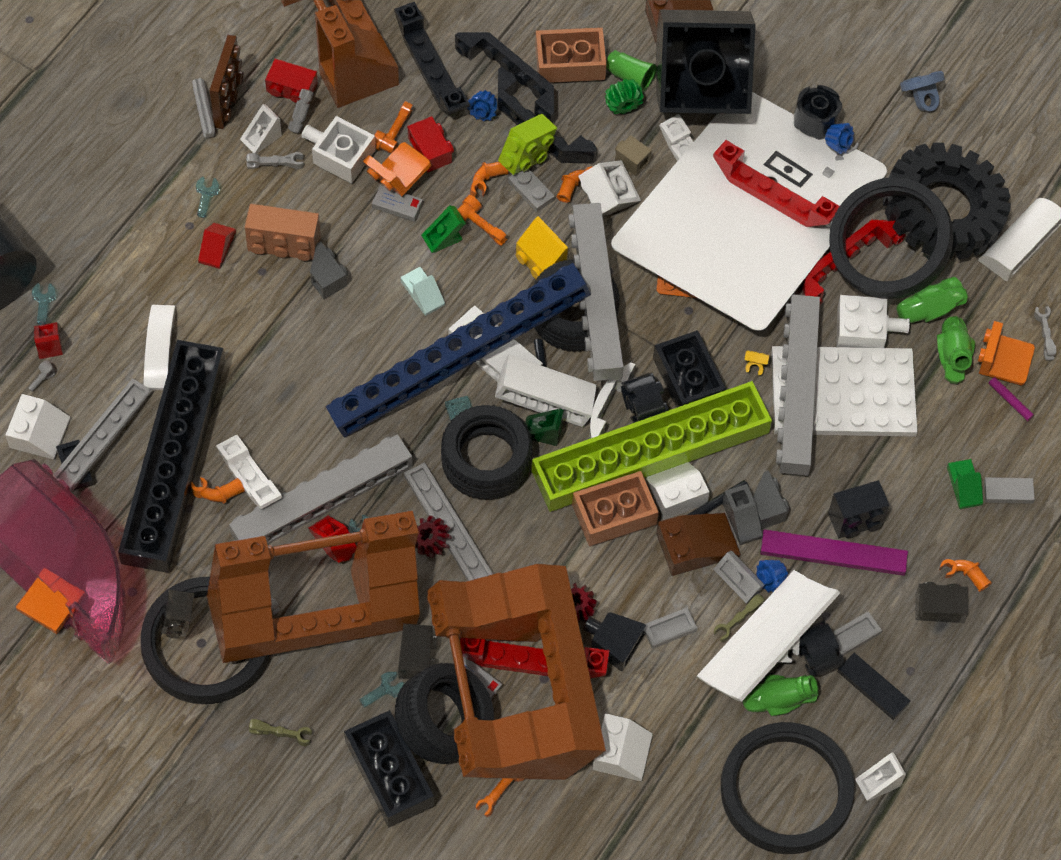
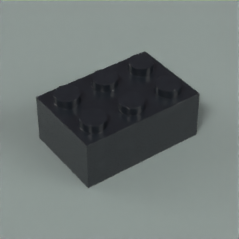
M698 330L654 345L653 360L676 408L726 390Z

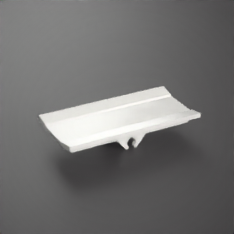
M793 570L702 669L697 677L714 689L742 702L777 662H792V659L788 657V650L792 649L793 654L799 655L800 637L836 599L840 592L810 580Z

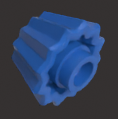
M479 91L468 100L470 107H467V109L470 111V115H473L476 119H481L482 121L492 120V117L496 116L497 99L490 91Z
M849 123L830 125L826 132V144L839 154L846 153L853 143V126H850Z
M760 560L759 565L756 566V575L765 585L762 589H766L768 593L774 592L787 578V568L780 560Z

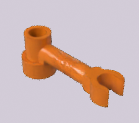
M406 101L403 103L396 120L387 134L377 130L375 133V146L377 150L382 149L392 153L396 149L398 142L395 141V138L404 122L410 116L413 104Z
M469 194L462 201L463 204L457 209L463 220L466 221L469 218L501 246L507 240L505 238L506 234L477 214L482 205L474 196Z
M502 778L488 796L477 802L476 809L479 810L482 805L487 804L489 808L484 815L489 817L493 813L496 801L507 789L508 785L513 780L520 782L524 779Z

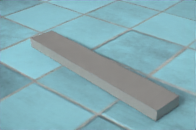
M132 378L49 479V484L70 495L151 396L152 390Z
M425 462L404 472V478L426 514L434 516L435 519H443L444 524L450 527L447 534H450L452 539L446 540V543L449 545L448 550L467 581L492 575V571Z

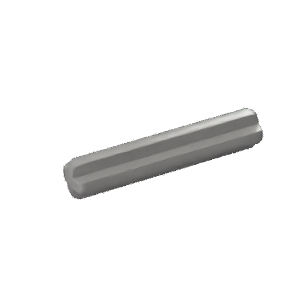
M202 78L194 79L192 86L203 135L205 138L214 137L216 135L204 80Z

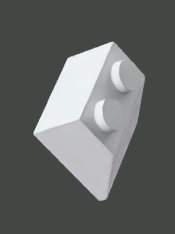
M622 160L598 163L579 175L581 187L587 193L590 202L601 203L602 216L613 214L641 201Z
M22 394L6 432L9 448L55 460L57 455L56 446L61 445L71 419L70 416L46 400Z
M689 462L644 478L663 520L693 510L708 502L709 490L700 471Z
M605 714L601 731L606 751L594 759L593 770L642 781L652 733L630 719Z

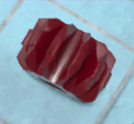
M428 516L427 520L419 518L420 525H417L419 534L415 549H418L417 552L420 555L426 554L429 558H432L435 553L442 555L441 548H449L446 540L452 539V536L447 534L450 527L444 524V520L441 518L435 519L434 516Z
M575 582L571 592L574 604L577 602V606H575L578 623L579 619L586 623L588 616H594L595 610L593 608L596 607L597 601L593 599V591L586 592V585H583L581 589L577 588L578 585Z

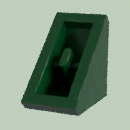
M560 408L527 416L525 425H527L530 431L531 440L557 446L563 427L564 410Z

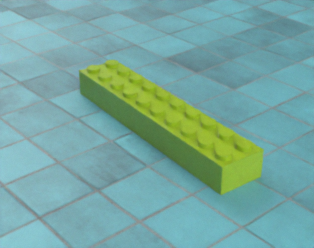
M753 381L534 458L532 459V474L549 512L571 505L574 492L639 471L646 478L766 435L770 432L772 420Z

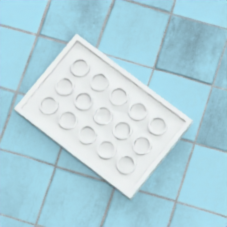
M772 346L771 350L774 434L778 433V428H782V421H778L779 407H783L784 400H780V388L785 386V379H781L782 365H786V358H782L783 346ZM817 347L812 435L916 437L917 418L912 349Z

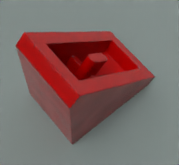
M217 223L207 227L204 230L198 263L220 269L236 229Z
M57 322L34 326V340L39 359L63 355Z

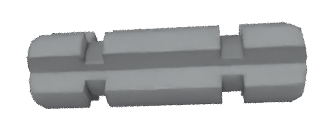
M307 89L300 91V100H297L292 115L293 121H290L288 126L290 131L295 133L301 132L303 127L301 123L305 121L310 106L308 103L313 97L312 91Z

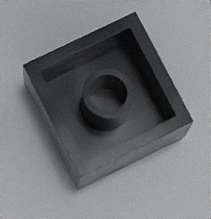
M877 480L834 493L828 515L838 539L843 537L853 538L860 532L866 530L872 532L880 529L884 524L890 505L880 481Z

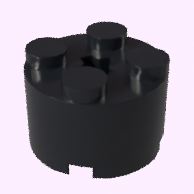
M817 85V88H810V86L804 88L799 93L794 112L795 128L818 140L824 139L830 125L838 124L842 110L839 94L832 88L824 85Z
M646 373L621 383L623 385L621 386V393L626 409H630L631 413H634V416L630 417L633 423L669 411L666 402H663L661 397L664 394L663 386L660 381H656L653 373Z
M825 620L811 625L800 637L799 656H804L806 661L805 669L808 675L818 677L844 666L843 656H837L836 654L838 652L837 648H839L838 642L828 623L825 624Z

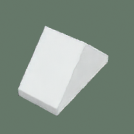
M262 104L240 140L253 153L258 154L282 136L280 118L266 104Z
M890 753L855 780L866 800L870 801L901 787L906 774L895 754Z

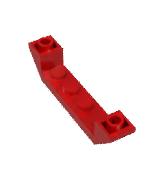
M725 140L714 152L713 157L730 183L803 226L827 225L833 220L839 208L838 204L824 196L816 204H813L743 163L745 150Z
M872 219L845 240L847 257L852 259L859 253L861 247L865 244L867 246L870 245L876 238L888 249L893 244H900L906 235L904 233L899 236L892 228L895 221ZM831 252L820 259L803 280L802 295L820 297V305L823 303L822 298L825 290L819 284L825 280L827 274L832 270L834 272L837 271Z
M460 638L463 657L481 667L548 676L547 662L542 648L486 641V639ZM585 647L584 652L590 679L605 676L609 650Z

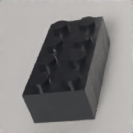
M390 710L344 731L345 742L388 828L434 807V795L410 748L401 737Z

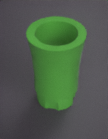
M616 50L610 53L606 61L607 71L622 80L634 79L641 86L643 93L652 84L657 70L656 64L639 60Z

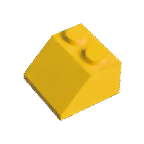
M538 216L517 241L515 255L517 260L522 265L525 264L530 269L532 276L537 279L541 272L549 266L567 260L568 247Z

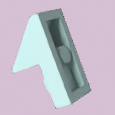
M421 267L401 277V283L425 316L445 305L432 275L427 277Z

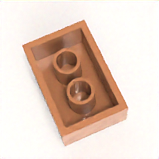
M603 28L536 31L537 72L551 83L605 80L606 56Z
M250 204L245 224L248 251H252L255 254H272L281 258L293 257L302 261L313 260L316 244L321 239L319 213Z
M641 471L573 493L572 506L589 546L657 525L658 510Z

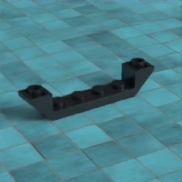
M415 1L395 8L394 12L403 40L440 110L452 114L470 107V103L461 87L456 88L424 30V18Z
M458 32L455 34V49L460 55L466 56L471 61L480 52L484 51L487 57L493 58L507 72L513 73L521 85L527 86L533 95L539 98L535 101V116L543 114L554 124V86L490 32Z
M500 67L498 69V109L516 125L534 118V113L529 109L526 110L520 105L517 98L513 96L517 93L516 77L510 71L507 72L504 68ZM554 135V142L550 145L548 152L560 163L593 164L596 162L597 148L591 140H586L580 135L568 146L562 137Z

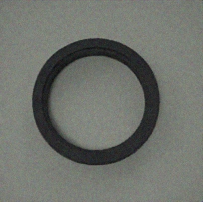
M897 177L871 181L852 192L836 211L829 234L831 255L841 276L851 286L866 295L881 299H897L913 295L929 286L941 274L948 263L953 247V229L950 215L943 202L923 184ZM886 196H906L921 202L934 215L938 229L935 249L926 264L912 275L895 281L874 280L859 273L850 264L845 248L847 230L855 215L870 202Z
M210 577L188 579L163 592L148 610L141 630V654L153 680L169 695L193 704L221 703L244 693L262 675L270 655L250 658L246 666L233 677L209 685L185 682L172 675L163 666L156 650L157 634L162 622L178 605L190 599L207 596Z
M779 722L767 724L751 731L735 745L727 757L722 770L721 798L724 810L731 824L750 843L773 853L800 854L824 845L843 827L853 805L854 779L846 756L831 738L807 725ZM775 742H793L809 747L825 759L837 781L838 800L833 813L822 825L806 833L784 835L761 827L748 816L739 801L736 779L742 763L756 749Z

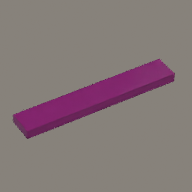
M764 529L760 555L905 576L908 551Z

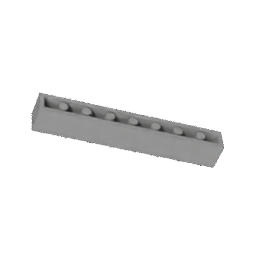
M601 203L573 205L572 214H568L569 228L574 229V234H571L572 248H576L577 254L574 255V265L577 269L579 268V273L591 293L590 296L579 301L580 310L585 311V316H582V328L587 330L588 337L584 338L585 350L590 351L591 358H587L588 372H593L594 381L622 379L623 361Z
M792 294L790 303L785 305V317H789V322L784 324L783 337L787 338V344H783L782 358H786V365H782L781 379H785V386L780 388V400H784L783 407H779L778 421H782V428H778L777 442L781 443V450L777 449L776 464H780L779 473L808 476L811 466L820 297Z
M398 434L393 437H386L371 449L365 448L356 457L345 459L337 467L320 472L316 478L309 482H301L294 490L288 493H281V499L263 509L257 506L249 514L236 517L229 524L230 533L235 541L265 536L268 545L411 468L412 455Z

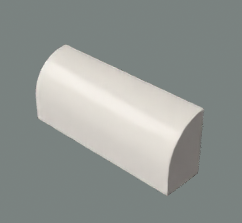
M1045 198L1036 199L978 261L1008 282L1061 226V207Z
M474 305L448 329V335L453 333L458 327L472 322L477 316L484 313ZM482 334L477 335L474 339L481 337ZM515 339L474 362L497 382L508 355L541 366L543 365L540 360Z
M508 355L498 379L495 397L540 413L561 408L564 410L563 421L583 427L592 416L596 384Z

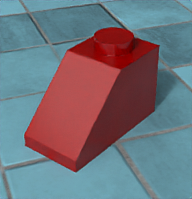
M329 515L308 527L315 539L350 533L344 524ZM349 543L323 549L331 559L339 563L349 560L353 553L356 552L357 546L355 543Z

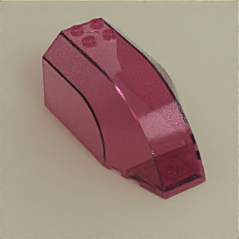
M36 459L12 464L0 475V568L26 592L37 578L46 584L53 593L59 591L68 600L65 605L70 613V617L63 627L65 629L72 627L75 630L74 635L80 641L84 639L92 651L110 664L118 651L126 617L125 588L111 540L95 515L69 491L70 488L64 480H57L53 476L52 470L45 463L41 465Z

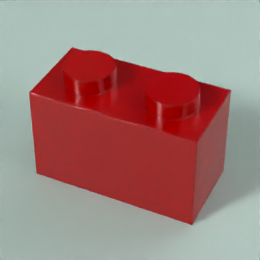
M274 59L265 79L266 92L275 97L281 96L297 103V100H300L299 94L302 89H307L314 93L318 84L317 71Z
M432 116L407 126L408 139L412 147L431 162L427 173L452 163L453 146L449 140H445L442 126L440 123L436 124Z

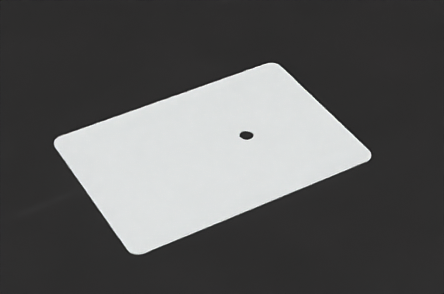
M752 92L751 114L718 113L613 237L611 245L615 251L747 327L759 331L767 328L830 247L829 234L832 221L827 225L805 227L730 183L713 157L714 152L725 140L745 150L743 163L767 177L775 178L777 183L813 204H816L824 196L840 206L859 187L871 181L884 178L887 169L883 163L857 149L849 154L844 152L842 154L837 153L826 144L825 138L818 140L795 128L794 114ZM775 151H778L813 174L801 188L763 165ZM837 155H842L844 157V160L836 161L835 157ZM776 157L770 163L799 183L806 176L805 173L779 157ZM787 165L791 166L793 171L786 173L784 167ZM826 167L835 171L830 178L822 174Z

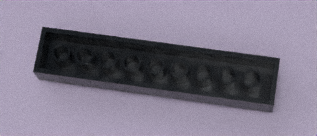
M177 340L118 550L120 562L123 565L169 573L191 491V482H193L225 365L224 348Z

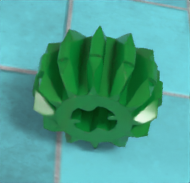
M634 79L617 81L616 84H611L610 88L605 91V102L614 114L621 113L623 115L626 112H631V110L637 109L638 105L643 103L642 88Z

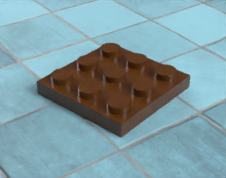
M227 35L209 90L214 127L224 129L225 122L230 121L232 113L230 107L232 103L236 102L238 90H236L237 85L242 84L244 72L241 71L242 59L239 58L241 47L237 44V36Z

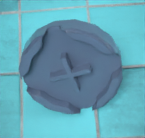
M936 71L929 75L907 79L901 82L900 86L902 91L912 90L917 107L923 112L935 110L939 105V95L935 83L945 80L943 71ZM926 94L929 95L931 98V104L929 106H927L924 102V97Z

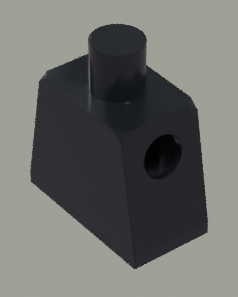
M609 612L603 622L589 617L583 630L594 635L591 648L609 650L608 662L623 672L645 635L646 624Z

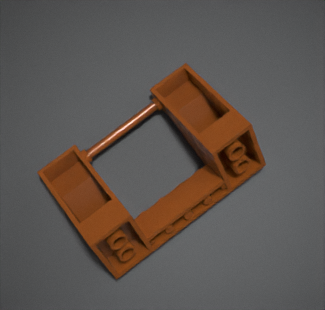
M281 0L284 7L301 1ZM313 0L318 9V12H315L319 74L337 108L399 85L398 66L361 0H329L332 5L331 7H326L323 0Z
M413 511L366 518L359 532L278 546L267 545L265 536L215 544L207 599L222 662L227 663L415 629L420 615L415 544L419 532ZM358 542L351 575L359 604L272 619L268 570L270 560L274 559V556Z
M534 564L467 582L439 580L427 591L435 634L439 637L449 638L465 717L463 723L454 729V740L457 743L459 765L462 769L463 777L566 780L606 751L566 566ZM459 638L537 642L542 639L543 653L547 662L548 677L551 682L555 705L496 720H478L474 716Z

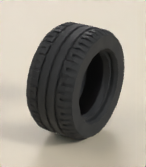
M563 260L549 266L537 277L534 285L539 280L553 275L561 267L574 263V260ZM611 276L616 318L618 320L620 295L617 284ZM560 287V288H558L556 291H560V290H562L564 287ZM555 315L534 327L538 335L543 340H546L545 342L550 343V345L566 351L585 350L584 338L588 337L587 330L582 328V321L572 322Z
M481 405L461 411L459 415H456L448 423L442 437L441 462L447 480H449L454 488L461 491L462 494H466L469 497L472 496V498L493 500V498L499 499V497L502 498L504 495H510V493H513L523 484L531 469L533 445L530 431L519 416L500 406ZM482 434L494 435L502 438L509 444L513 454L510 460L500 468L480 470L470 466L463 459L461 450L464 444L471 438Z
M434 664L410 678L402 686L396 698L395 720L401 737L415 754L432 763L449 764L459 761L457 743L454 740V736L440 731L432 722L427 710V698L430 691L442 692L452 699L461 715V724L465 717L454 664ZM465 668L474 716L478 720H494V709L489 692L480 679Z

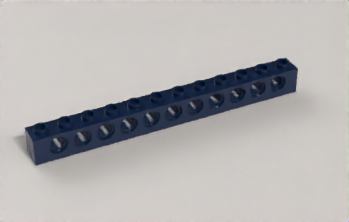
M574 263L563 266L556 273L539 280L537 284L529 289L520 291L510 300L499 303L491 311L480 314L475 320L458 327L448 336L437 339L429 347L418 350L410 358L396 363L391 369L375 375L367 383L356 386L348 394L334 399L326 408L338 430L345 438L590 296L591 293ZM564 287L562 290L556 291L558 288ZM523 311L521 314L515 315L517 312ZM502 323L500 326L495 327L496 324ZM482 334L481 337L474 339L477 335ZM461 346L459 350L454 351L455 348ZM441 358L438 362L433 363L436 359ZM420 370L419 373L413 375L415 371ZM399 382L397 386L392 387L393 384ZM379 394L376 398L371 399L374 395ZM358 406L355 410L351 411L353 407Z

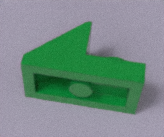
M449 205L421 236L431 253H436L460 242L462 237L458 231L466 223L456 206Z
M967 459L948 463L947 470L959 509L983 505L981 473H975L972 460Z

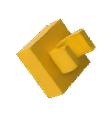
M746 350L744 360L750 361L746 365V372L749 373L750 366L756 364L759 367L758 375H761L764 370L762 364L768 365L770 355Z

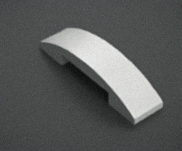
M679 114L659 125L677 161L694 143L689 136L691 131Z
M174 305L151 306L144 363V386L151 390L164 389L169 371L172 328H174L176 309Z
M629 363L623 367L622 379L608 380L601 389L592 410L589 439L604 434L606 421L601 418L615 391L621 392V386H623L621 383L633 378L634 363Z
M238 435L216 445L235 479L239 478L245 493L260 509L282 498L281 493L272 481L265 477L251 458L247 447Z

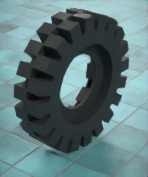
M933 142L930 149L927 144L916 146L914 152L911 149L902 155L901 159L897 160L889 178L910 179L926 187L932 183L945 182L960 188L969 199L970 211L965 218L953 219L951 221L953 247L949 259H952L955 252L958 259L969 258L972 252L975 256L985 252L986 248H990L998 238L1010 213L1011 203H1008L1010 199L1009 189L1002 188L1005 180L1000 173L991 175L994 166L988 160L977 165L976 162L980 155L972 150H969L966 157L961 156L962 146L951 144L948 152H946L944 143ZM896 195L883 197V206H887L885 214L888 221L896 220L892 227L900 236L909 232L905 242L915 247L922 241L924 246L921 252L932 255L938 236L937 223L932 212H929L924 204L910 197Z

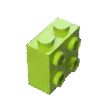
M540 114L511 128L498 161L513 175L521 171L524 172L537 163L541 164L548 156L547 152L550 145L554 142L557 127L543 114Z

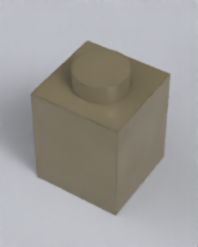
M631 135L625 141H620L615 148V161L622 160L626 170L634 176H637L650 163L652 150Z

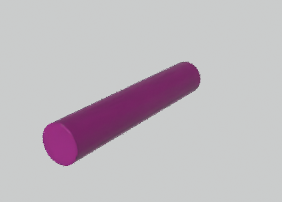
M996 377L989 381L988 384L1025 420L1030 421L1034 417V414Z

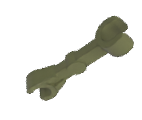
M760 594L755 595L746 605L745 609L737 613L734 619L727 625L718 624L714 628V635L718 631L724 630L726 635L722 636L720 641H727L730 637V630L738 623L740 624L744 621L748 614L751 615L756 612L765 599Z
M252 719L249 724V732L251 734L269 735L270 733L278 737L295 738L301 746H308L310 744V740H304L300 737L302 734L312 735V730L308 727H302L298 731H293L280 726L273 727L257 719Z

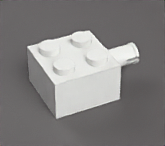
M337 116L324 133L311 127V125H306L302 132V138L315 143V146L312 148L313 164L350 183H353L365 166L363 162L368 155L372 156L376 151L375 135Z
M840 295L837 307L836 347L884 348L887 332L908 333L910 320L909 318H889L887 315V299Z

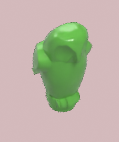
M956 277L944 279L941 283L929 285L900 302L896 308L897 315L902 319L909 318L910 323L922 320L930 322L948 314L956 306L965 304L968 294Z
M953 316L948 317L943 322L941 334L937 335L939 358L945 370V379L950 383L958 384L964 380L965 370L971 366L975 340L969 336L963 319Z
M780 675L765 676L762 684H757L742 701L743 706L750 712L768 711L770 716L789 713L801 706V704L814 703L819 696L818 685L812 675L789 678Z

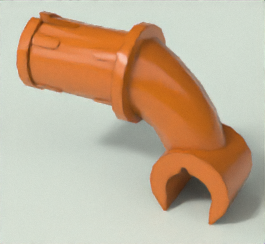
M483 162L473 177L470 195L476 197L475 189L478 188L482 191L484 197L487 188L484 180H489V177L506 175L508 170L500 162L489 164Z
M592 166L585 170H576L568 175H563L561 178L563 182L556 198L559 201L569 203L575 186L579 185V175L592 168Z
M201 477L202 487H195L193 482H191L192 493L195 497L213 502H222L223 504L231 497L245 492L239 478L221 487L216 486L215 489L209 488L207 481Z
M946 559L940 565L939 571L943 567L952 568L945 578L953 577L955 572H964L963 575H967L979 592L986 589L992 583L979 568V562Z

